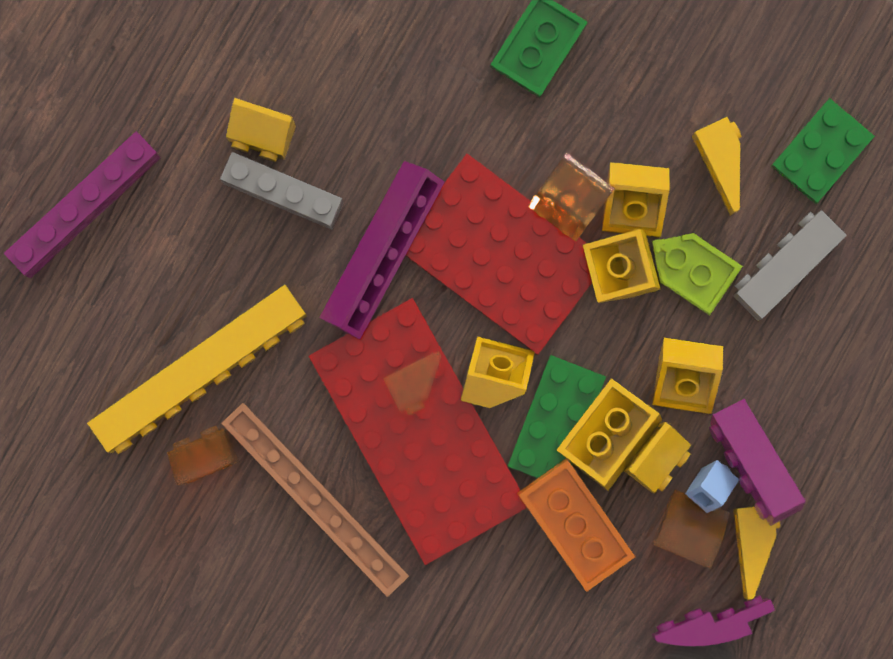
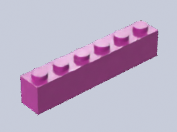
M136 131L5 251L4 255L24 276L31 279L161 157Z
M406 161L402 163L322 311L320 319L358 339L362 337L445 181L423 167Z

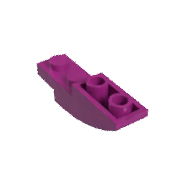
M760 595L754 597V599L746 600L744 602L745 607L734 611L733 607L717 613L718 619L713 620L709 611L702 612L701 608H697L684 614L685 620L674 624L673 620H669L656 626L658 631L653 633L652 636L657 642L679 646L721 644L752 634L748 622L775 611L771 599H762Z

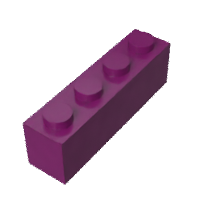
M745 399L713 414L710 422L711 426L709 427L713 439L717 443L721 442L726 450L724 456L731 468L736 467L741 476L739 481L743 490L747 494L751 493L756 503L754 506L759 517L762 520L766 519L769 525L772 526L801 511L806 501Z

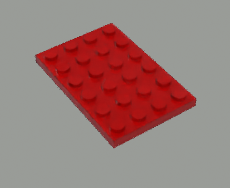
M469 154L464 156L443 184L405 255L528 349L532 350L536 355L541 352L592 284L583 245L588 243Z

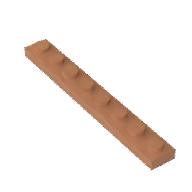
M244 403L221 423L387 597L409 577L398 563Z

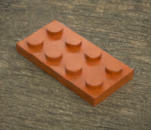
M564 459L517 493L586 592L635 558V555L567 459Z

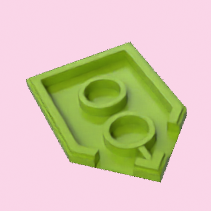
M694 233L652 241L660 283L710 316L743 266Z

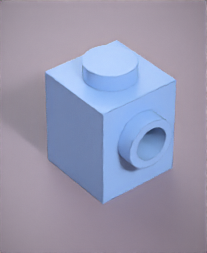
M716 460L701 468L685 494L706 513H709L724 505L739 479L731 473V470L726 465Z

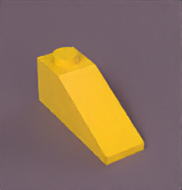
M725 117L695 131L692 138L731 216L740 210L739 138H741V133L736 123H730L728 117Z
M755 506L733 509L743 597L747 600L754 599L777 536L776 529L780 528V521L770 526L766 519L762 520Z

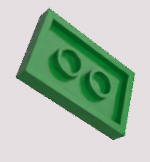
M531 0L490 64V67L540 98L588 22L554 0Z
M829 98L771 167L813 203L817 204L875 136Z

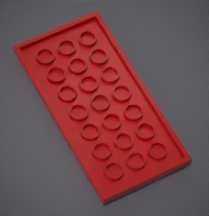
M413 298L370 321L360 339L347 334L309 355L311 362L424 565L527 508L517 494L521 491L474 406L472 403L461 401L464 388Z

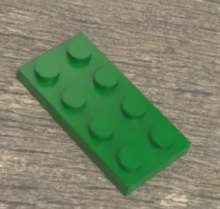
M550 355L507 467L539 478L566 459L557 449L600 394L606 376Z

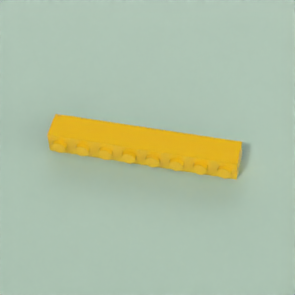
M283 285L90 420L87 424L107 453H113L114 451L117 454L122 453L133 445L130 441L139 434L144 437L157 428L155 423L165 416L168 420L182 410L180 405L188 399L194 402L205 395L207 392L204 388L213 382L219 385L231 376L229 371L238 364L243 368L256 358L254 356L255 352L261 348H264L266 351L280 342L278 336L288 330L291 334L305 324L303 319L307 317L306 313L286 285Z

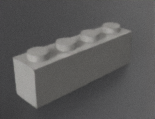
M234 152L231 153L220 178L224 185L331 230L344 204L343 199Z
M822 210L815 215L809 212L798 223L801 229L794 236L789 232L777 244L781 249L773 257L768 253L756 264L759 270L752 277L746 274L735 285L738 291L733 297L757 321L763 319L847 236Z

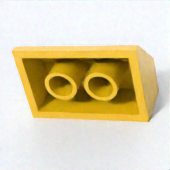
M611 378L558 447L557 451L608 491L660 424L662 418L657 411Z

